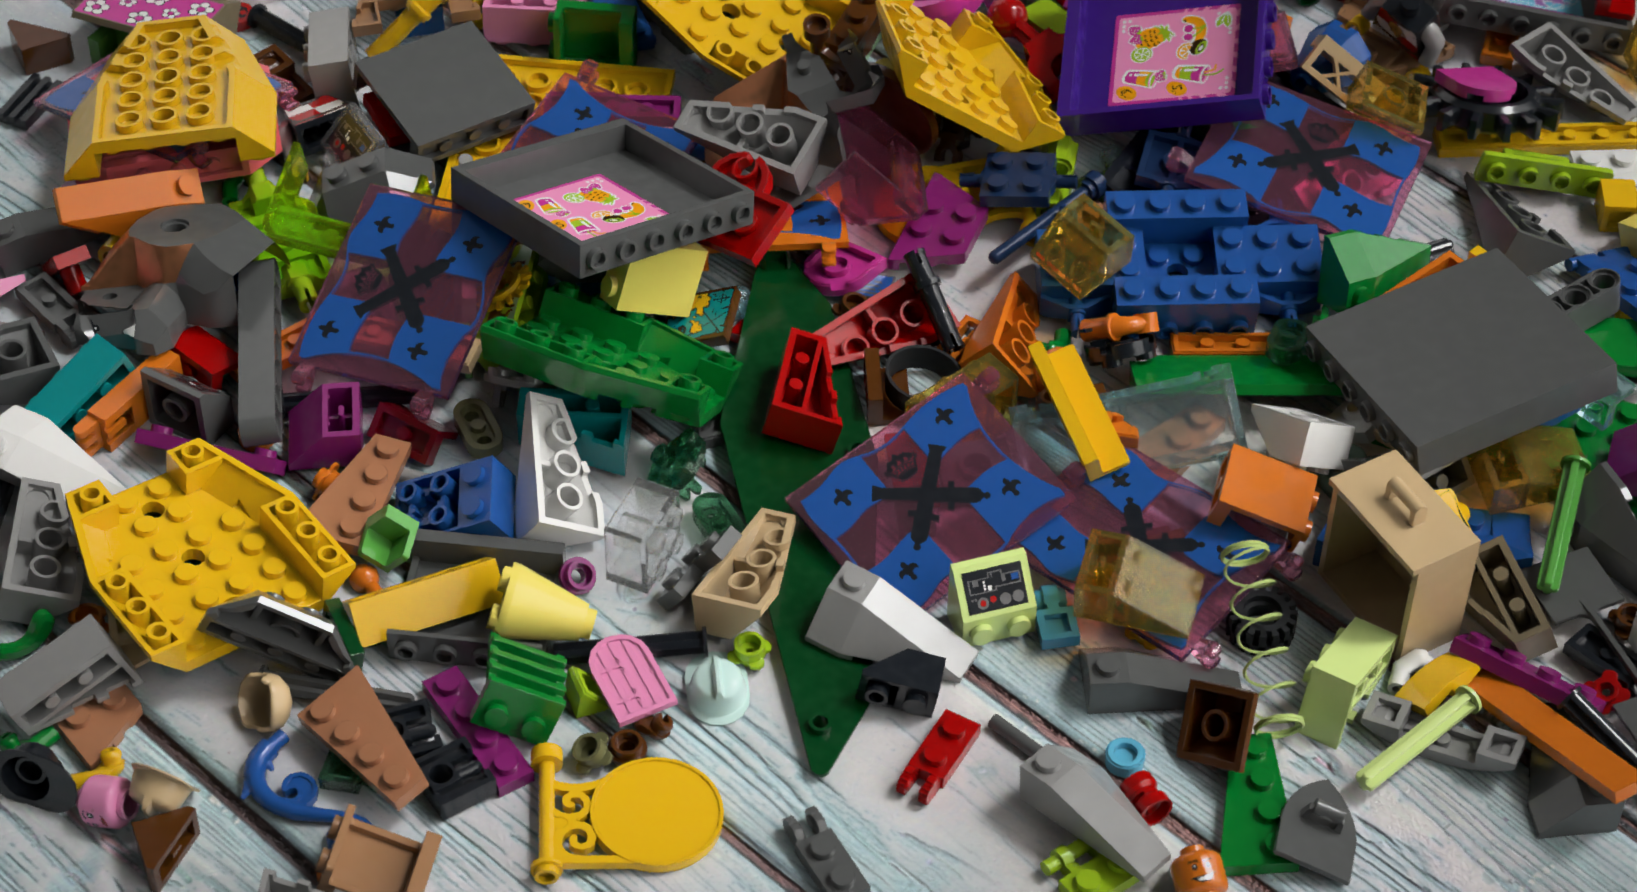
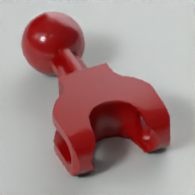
M1020 0L993 1L987 10L986 16L991 19L993 27L1002 38L1015 37L1023 45L1026 61L1028 62V70L1042 82V89L1052 102L1050 105L1055 104L1058 101L1060 81L1057 77L1061 74L1065 33H1056L1048 27L1039 34L1028 23L1027 9Z

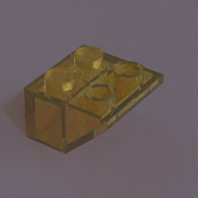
M1083 193L1056 214L1030 252V257L1075 297L1081 300L1131 262L1134 235Z

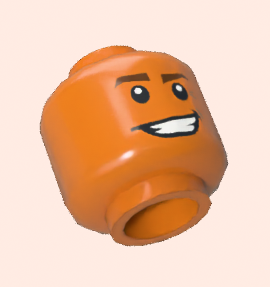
M1197 844L1180 850V856L1174 859L1170 865V872L1176 892H1226L1228 890V881L1220 854L1213 850L1204 849L1203 845Z

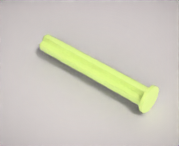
M1460 685L1456 688L1455 695L1356 773L1355 779L1359 783V787L1362 790L1373 791L1467 715L1478 713L1482 709V703L1477 693L1466 685Z

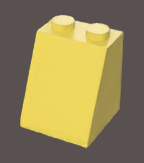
M697 242L607 270L606 276L601 282L600 297L618 311L689 317L708 251Z

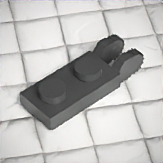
M43 272L14 288L16 297L55 335L58 334L62 342L70 350L79 347L80 344H77L75 332L70 327L74 325L76 315H88L84 312V309L79 314L78 302L50 275Z
M812 806L805 809L806 821L815 834L811 837L805 838L803 829L794 816L791 815L783 819L784 830L795 847L796 856L820 892H871V886L831 828L828 829L825 818L817 807Z

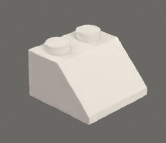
M1252 404L1251 412L1271 457L1283 460L1286 464L1305 471L1307 469L1319 474L1328 475L1330 469L1344 470L1341 460L1348 459L1356 427L1298 408Z

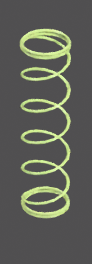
M1246 540L1227 546L1220 553L1221 562L1225 564L1223 575L1226 580L1234 585L1244 587L1233 596L1230 601V609L1233 614L1240 618L1250 620L1238 632L1236 642L1242 649L1258 654L1244 667L1243 677L1254 686L1266 688L1259 692L1260 697L1269 690L1289 688L1297 682L1291 680L1274 685H1263L1251 681L1247 676V668L1258 658L1264 655L1283 654L1288 652L1290 648L1282 646L1267 651H1256L1244 647L1240 642V635L1248 626L1257 621L1277 620L1283 615L1276 612L1254 618L1241 615L1234 609V601L1242 592L1249 588H1264L1276 583L1274 579H1264L1252 584H1242L1229 578L1227 575L1228 566H1250L1261 562L1270 554L1267 543L1259 540ZM1252 547L1238 553L1231 559L1225 558L1227 554L1235 550ZM1265 549L1263 553L1255 557L1235 560L1251 551ZM1255 713V717L1261 720L1254 725L1253 730L1255 735L1271 733L1272 739H1277L1299 732L1304 727L1305 722L1303 716L1293 713L1276 714L1268 717H1261ZM1299 722L1291 728L1280 731L1265 732L1259 730L1261 727L1271 723Z

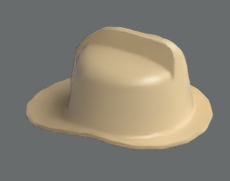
M141 763L131 764L134 771L129 796L135 802L142 805V812L147 817H153L158 812L166 813L179 809L191 792H200V789L160 769Z

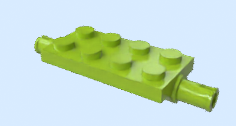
M260 167L251 175L243 176L248 186L247 193L242 200L228 203L229 208L238 212L273 240L286 254L291 266L265 250L252 260L276 259L281 279V300L296 297L301 312L310 313L306 303L310 304L313 312L317 311L321 305V299L316 291L336 286L334 272L296 187L278 188L267 180L263 167Z

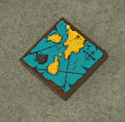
M737 286L698 292L695 295L689 317L667 315L665 324L710 347L727 345L730 341L741 293Z

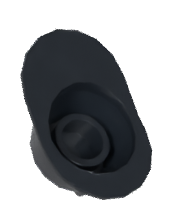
M25 742L13 749L0 751V793L3 796L16 802L29 804L55 813L69 811L76 804L78 796L76 784L69 772L64 769L55 753L47 746L37 742Z

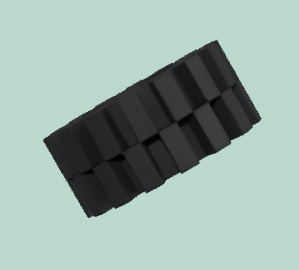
M1273 586L1271 591L1266 590V587L1259 588V590L1249 588L1246 592H1242L1236 597L1234 609L1241 615L1251 617L1276 612L1283 614L1280 619L1273 620L1274 624L1260 625L1253 623L1248 626L1240 635V642L1244 647L1256 651H1267L1272 648L1289 647L1291 645V640L1294 639L1298 610H1296L1295 601H1289V594L1284 592L1278 595L1279 588ZM1229 601L1225 631L1226 635H1230L1229 641L1234 645L1237 643L1236 636L1238 632L1250 620L1242 619L1233 614ZM1238 645V650L1244 653L1245 650Z

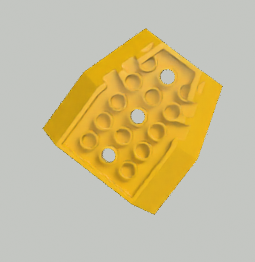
M641 0L701 59L738 81H742L785 55L786 52L780 47V45L784 46L781 37L783 35L792 33L796 42L810 52V42L803 35L804 19L811 14H823L830 20L831 32L851 0ZM723 12L732 14L735 19L728 18Z
M876 0L883 45L907 98L1013 152L1026 150L1064 138L1065 133L1059 123L1060 117L1053 111L1050 105L1052 102L1042 89V82L1031 74L993 27L991 19L979 11L974 14L963 8L952 25L949 26L938 18H935L933 21L926 17L919 8L912 5L915 0Z
M206 15L138 22L110 56L70 117L64 181H87L100 177L102 153L116 154L121 151L136 149L151 150L156 147L171 145L186 146L191 143L205 141L221 142L231 138L236 139L240 161H259L275 157L277 93L246 41Z
M199 437L166 451V473L114 495L106 489L100 480L65 494L90 587L152 662L181 671L189 672L240 648L196 630L208 608L260 590L262 592L279 594L286 602L298 607L313 608L319 612L324 607V601L333 597L356 568V563L293 492ZM150 512L160 513L161 516L154 518L152 516L145 514ZM195 559L201 561L202 563L195 566L191 563L184 562H186L187 560Z

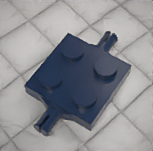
M1185 126L1178 127L1177 133H1164L1149 129L1134 185L1153 190L1205 189L1207 180L1193 178V172L1195 167L1214 155L1216 146L1190 137L1193 126H1187L1186 129H1184Z
M988 152L985 168L981 173H960L959 186L960 188H980V207L1049 208L1051 196L1057 188L1077 189L1078 176L1077 174L1057 175L1056 153Z

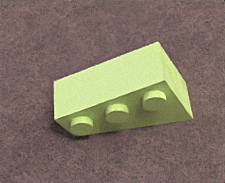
M1355 617L1346 628L1340 627L1332 644L1326 643L1318 661L1311 660L1303 675V682H1306L1307 686L1298 715L1303 716L1305 724L1298 733L1336 750L1342 741L1346 722L1353 724L1358 715V712L1352 709L1362 697L1368 700L1387 670L1398 635L1358 617Z

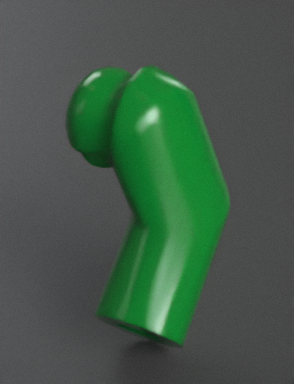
M53 726L38 731L29 739L19 740L16 733L6 732L0 736L1 751L13 749L25 742H37L50 748L60 740V735Z

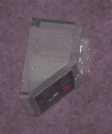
M354 101L347 104L320 141L322 156L319 157V163L323 170L334 164L361 156L366 152L386 147V140Z

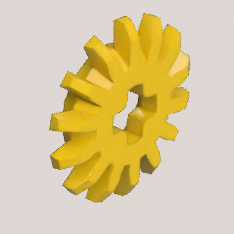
M517 262L514 267H511L509 263L499 270H494L487 279L484 310L486 312H491L494 309L499 311L504 308L505 302L512 305L513 297L520 298L523 295L521 290L527 289L530 285L529 280L532 277V273L529 271V267L527 265L522 267L521 262ZM505 284H509L508 287H506L503 291L499 292V290H502L504 288ZM482 287L477 288V293L481 294L477 296V303H479L477 307L479 309L482 300Z

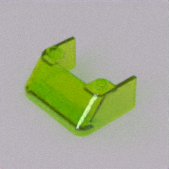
M293 141L263 218V228L266 236L276 244L346 262L348 240L351 232L357 225L318 215L317 207L311 200L298 196L309 168L301 144ZM420 174L412 198L432 205L433 197L426 175ZM424 209L418 222L426 223L430 212L429 209ZM350 256V263L364 267L375 263L374 267L377 270H389L388 263Z

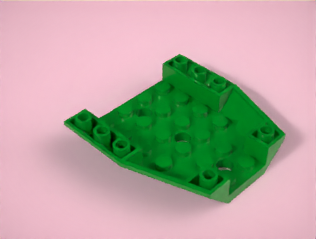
M566 281L556 283L545 290L539 315L525 324L517 326V321L508 317L498 316L482 324L480 328L483 359L586 398L597 400L598 395L608 396L617 399L620 402V407L627 409L632 407L652 408L651 413L654 416L698 428L721 412L743 368V363L735 360L734 356L728 352L716 350L654 318L646 316V313L615 310L600 297V294L594 293L590 295L580 291L578 285Z

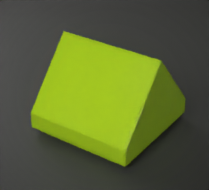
M571 666L567 672L565 687L566 696L576 719L606 711L609 707L595 681L592 679V675Z

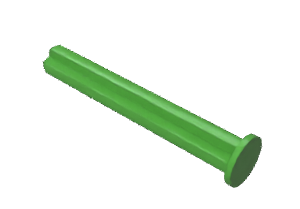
M1566 455L1560 461V466L1563 470L1536 583L1537 589L1542 590L1545 594L1557 593L1560 588L1585 474L1591 469V463L1586 458L1578 455Z

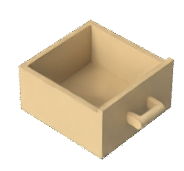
M1396 449L1329 478L1328 484L1333 488L1318 574L1356 617L1398 635L1392 658L1395 661L1414 649L1431 651L1459 636L1481 540Z

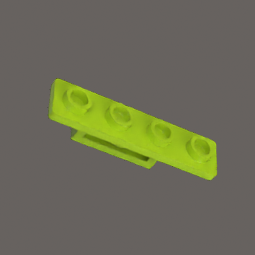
M1504 148L1502 152L1483 151L1473 173L1474 179L1477 181L1592 198L1596 197L1600 178L1613 179L1614 177L1613 170L1609 168L1570 163L1568 157Z

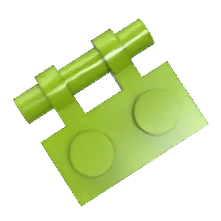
M1079 838L1067 846L1059 845L1050 851V857L1040 862L1041 870L1046 876H1051L1057 871H1060L1065 876L1059 880V892H1124L1141 881ZM1088 853L1093 859L1080 866L1075 860Z

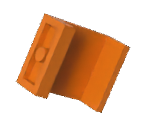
M1233 443L1220 465L1206 521L1221 527L1231 510L1288 532L1284 552L1292 554L1299 541L1304 543L1307 541L1312 530L1313 521L1308 520L1309 513H1313L1320 495L1319 492L1315 491L1318 476Z

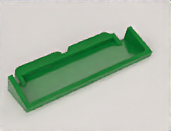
M1157 355L1146 361H1129V398L1140 396H1338V398H1344L1341 389L1334 382H1329L1324 375L1323 369L1316 362L1312 363L1307 355Z

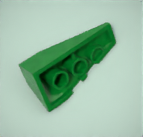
M1353 229L1324 235L1317 302L1339 313L1376 298L1428 265L1431 245L1401 238H1388L1380 234H1366Z

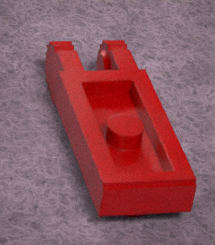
M945 709L909 761L903 773H901L897 781L896 792L903 795L907 794L916 780L920 778L926 782L920 788L918 802L929 805L939 789L945 787L979 737L981 724Z

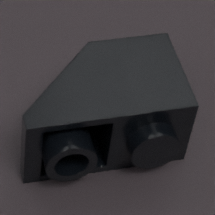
M908 648L863 669L855 699L867 701L873 705H883L906 711L913 715L932 718L940 691L946 658Z

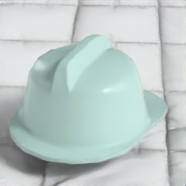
M708 652L709 657L701 654L692 659L685 670V687L690 712L699 721L712 726H724L736 722L743 717L749 707L750 692L746 668L743 664L735 665L733 662L728 661V653Z

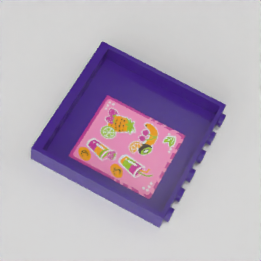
M1068 0L1056 112L1060 117L1059 123L1065 135L1080 136L1266 119V105H1271L1272 92L1271 86L1268 84V77H1273L1274 74L1270 50L1275 49L1274 30L1271 29L1272 23L1277 22L1275 2L1273 0Z

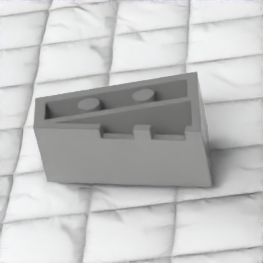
M89 614L0 678V701L10 718L29 736L75 715L73 708L93 699H96L99 704L110 698L108 692L127 683H130L132 687H136L144 683V681L122 648L95 618Z

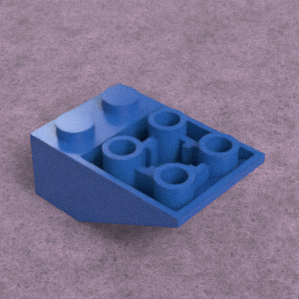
M491 455L397 483L395 508L420 522L418 529L514 538L516 476Z

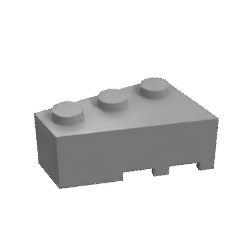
M349 7L309 12V26H304L306 44H303V52L306 62L302 63L306 83H312L315 98L322 95H330L343 101L355 102L360 107L356 93L360 90H355L352 86L355 62H357L356 38H353L352 19Z

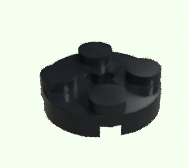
M1155 333L1138 334L1139 339H1133L1132 336L1126 335L1115 342L1110 339L1092 341L1090 346H1083L1086 361L1089 362V366L1102 365V369H1109L1124 365L1123 359L1135 357L1136 361L1154 358L1157 356Z

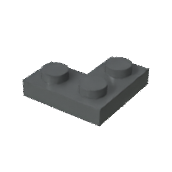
M730 525L719 534L715 530L712 531L700 545L696 543L681 559L685 563L680 571L676 568L662 582L661 585L665 590L656 601L666 611L682 601L704 573L725 558L742 535Z

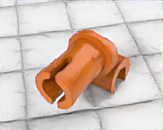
M1157 311L1133 314V316H1119L1117 313H1110L1107 317L1083 319L1079 324V330L1092 328L1091 332L1080 333V337L1084 342L1110 339L1115 342L1119 341L1122 336L1129 334L1159 331Z

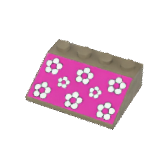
M82 0L72 10L71 17L130 33L138 22L206 15L236 34L241 1Z

